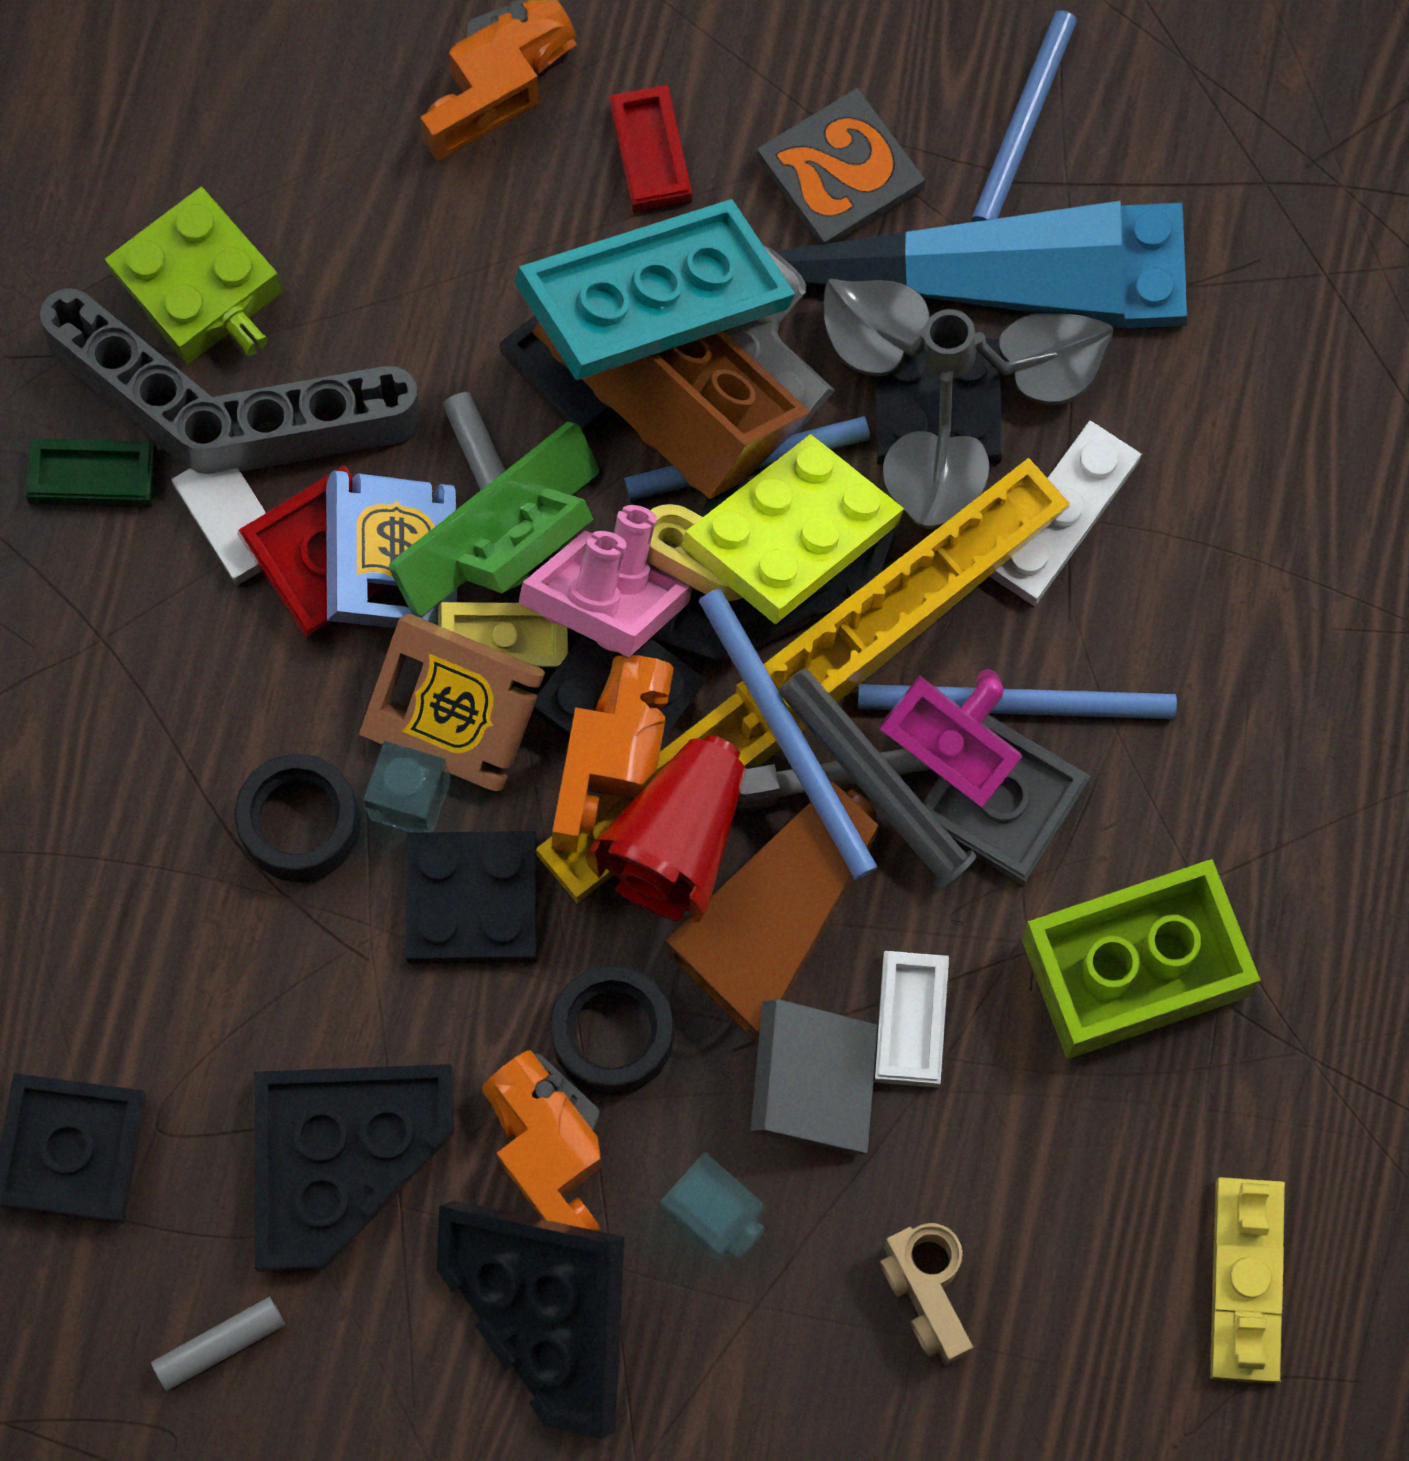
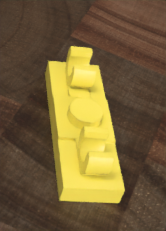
M1220 1177L1215 1182L1210 1380L1268 1384L1280 1382L1285 1182Z

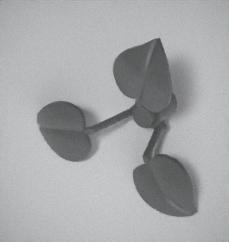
M829 279L824 293L826 330L836 354L849 368L865 375L885 376L891 374L900 366L905 353L912 357H918L925 350V360L928 368L940 377L938 436L926 431H915L904 435L890 447L883 464L884 483L891 499L904 508L903 512L918 527L926 529L938 528L983 494L988 483L989 460L983 444L978 439L969 436L950 438L953 379L961 377L971 370L975 363L976 352H979L1000 374L1010 375L1015 373L1016 387L1025 398L1041 404L1059 405L1080 397L1088 390L1098 374L1113 337V327L1110 324L1090 317L1063 313L1029 315L1010 324L1001 334L999 345L1000 352L1006 360L1004 361L986 343L984 333H975L974 324L965 313L946 309L936 312L929 318V311L925 300L918 292L904 284L884 280L851 282Z

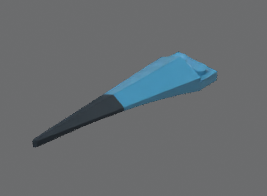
M1121 201L775 251L799 272L807 286L826 287L829 279L851 282L871 280L894 281L914 289L922 298L1035 314L1063 313L1081 315L1100 320L1113 327L1125 329L1187 326L1182 203L1121 206Z

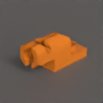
M625 655L616 656L613 658L611 672L598 701L596 711L575 707L552 831V849L577 853L580 833L593 835L599 796L588 795V791L636 798L654 779L657 773L665 726V716L659 709L665 707L668 703L674 670L670 663L639 655H631L630 657Z

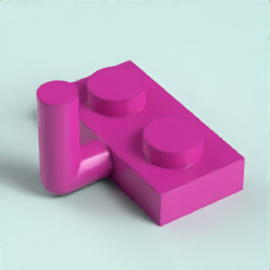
M990 669L979 672L975 679L976 689L960 707L919 675L880 724V730L979 806L983 807L1022 758L1019 751L982 724L1003 696L1004 689L1000 677L995 671Z

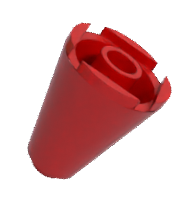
M713 735L706 736L704 740L690 739L592 844L586 855L589 868L599 878L607 869L620 880L614 891L651 913L680 922L685 911L691 912L692 923L700 922L709 907L746 773L745 766L739 760V750L728 741Z

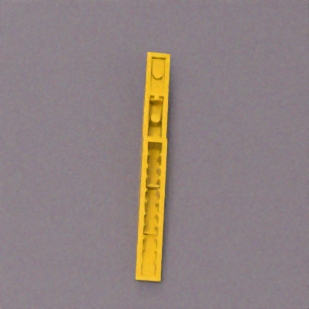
M1027 458L764 663L776 688L779 691L792 675L806 669L813 674L836 703H838L853 691L858 684H861L1050 525L1069 508L1070 503L1031 459ZM743 681L737 684L734 695L660 751L656 775L690 739L704 740L708 735L720 737L734 745L739 750V760L746 769L759 767L781 749ZM784 700L801 732L804 731L807 725ZM607 794L599 799L593 835L580 833L577 853L552 849V836L536 848V854L576 903H579L613 876L612 873L605 869L601 878H599L589 868L586 855L598 837L635 798Z

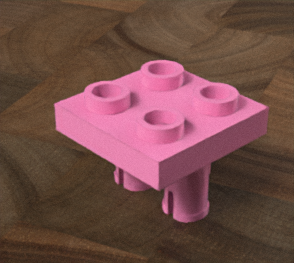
M628 505L618 512L614 533L608 531L590 533L585 530L527 578L522 584L518 603L541 614L549 622L564 625L595 640L601 647L607 650L619 652L630 657L689 603L693 587L646 561L657 516L647 508Z

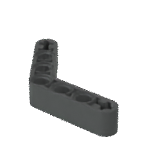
M66 288L57 290L49 295L41 306V323L50 352L55 359L187 469L191 468L198 473L211 474L236 468L243 472L398 444L412 437L420 425V408L416 382L413 376L405 369L396 366L376 367L212 397L88 294L78 289ZM83 328L87 339L86 343L84 340L83 333L81 332ZM121 359L128 361V363L122 366L121 368H104L108 363L114 360ZM169 396L173 398L171 402L163 406L149 405L157 397ZM396 403V406L386 407V404ZM364 406L365 413L358 414L357 408ZM327 411H337L343 414L333 421L316 419L321 413ZM266 422L281 424L276 430L268 433H261L255 430L260 424ZM214 433L219 435L211 443L199 444L193 442L201 434Z

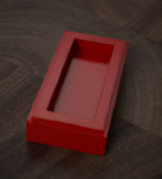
M668 85L609 95V106L632 212L637 213L692 202L691 186Z

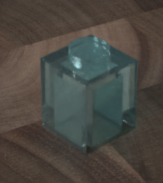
M384 741L364 797V803L370 820L409 832H433L451 781L446 759Z
M706 1152L702 1154L660 1201L661 1211L720 1264L731 1252L740 1259L755 1244L766 1229L758 1222L764 1215L765 1204Z

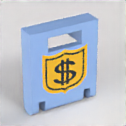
M335 470L330 473L326 487L327 621L396 628L398 620L407 613H410L438 625V605L441 602H457V588L427 613L418 615L411 612L409 607L369 603L367 599V583L397 586L389 570L390 562L456 511V492L453 485L439 484L435 489L432 502V486L429 482L358 473L352 478V492H349L348 473Z

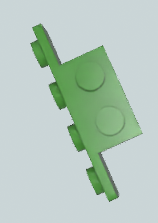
M566 422L390 562L389 570L411 612L424 615L465 581L502 594L506 590L519 586L528 578L533 568L552 553L566 547L574 540L575 534L594 520L585 500L572 496L599 473V466L578 424Z

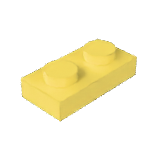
M441 602L438 605V626L525 661L540 669H557L568 655L567 627L549 622L541 614L519 603Z

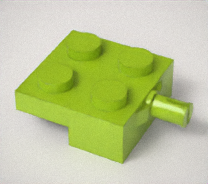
M202 186L104 259L108 270L145 311L150 324L186 365L190 364L229 333L245 350L248 356L257 353L255 344L261 350L268 342V338L260 332L249 318L283 293L278 273Z

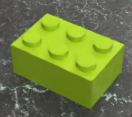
M1213 859L1028 921L1021 939L1066 1059L1248 998L1260 982L1259 975Z

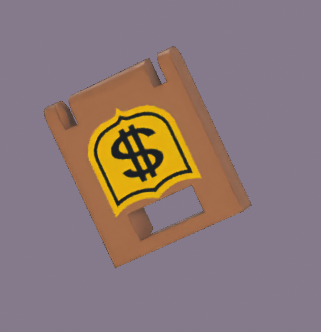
M407 613L398 620L359 735L486 789L501 791L504 788L507 774L484 763L487 762L501 768H510L513 765L538 697L516 686L512 688L513 682L516 681L523 685L537 688L541 685L545 672L525 661ZM406 656L423 662L408 707L397 702L390 704Z

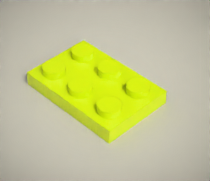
M810 434L687 529L681 547L774 624H777L899 525L904 508Z

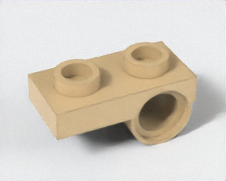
M928 1223L914 1229L908 1227L887 1238L884 1250L888 1257L881 1260L880 1265L895 1295L899 1297L907 1293L919 1317L910 1322L926 1355L931 1357L938 1353L945 1367L968 1356L973 1346L943 1290L952 1282L961 1264L962 1247L957 1236L943 1225ZM924 1242L936 1243L945 1250L948 1256V1267L938 1274L923 1273L913 1263L912 1250Z

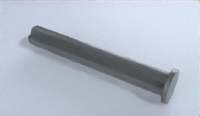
M806 669L798 671L782 685L779 691L783 699L934 873L936 878L933 884L937 889L949 884L972 864L977 855L972 850L964 852L810 671Z

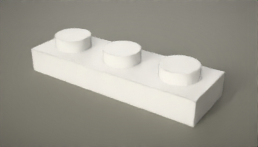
M1089 421L1048 477L1049 481L1070 503L1069 508L992 573L990 577L1033 606H1036L1138 465L1142 454L1097 424Z

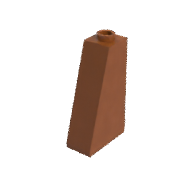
M832 781L831 785L870 853L876 842L879 826L873 821L877 817L876 811L856 790L849 789L845 793ZM811 802L711 896L709 907L700 922L692 923V916H690L666 939L667 955L757 1045L759 1044L762 1001L772 999L786 1001L855 880Z

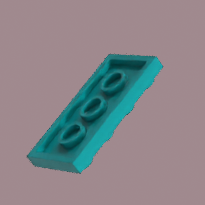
M732 199L519 266L514 279V284L575 380L787 310L795 296V292Z

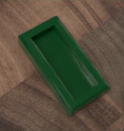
M30 438L25 498L29 504L153 507L157 457L156 445L154 441Z

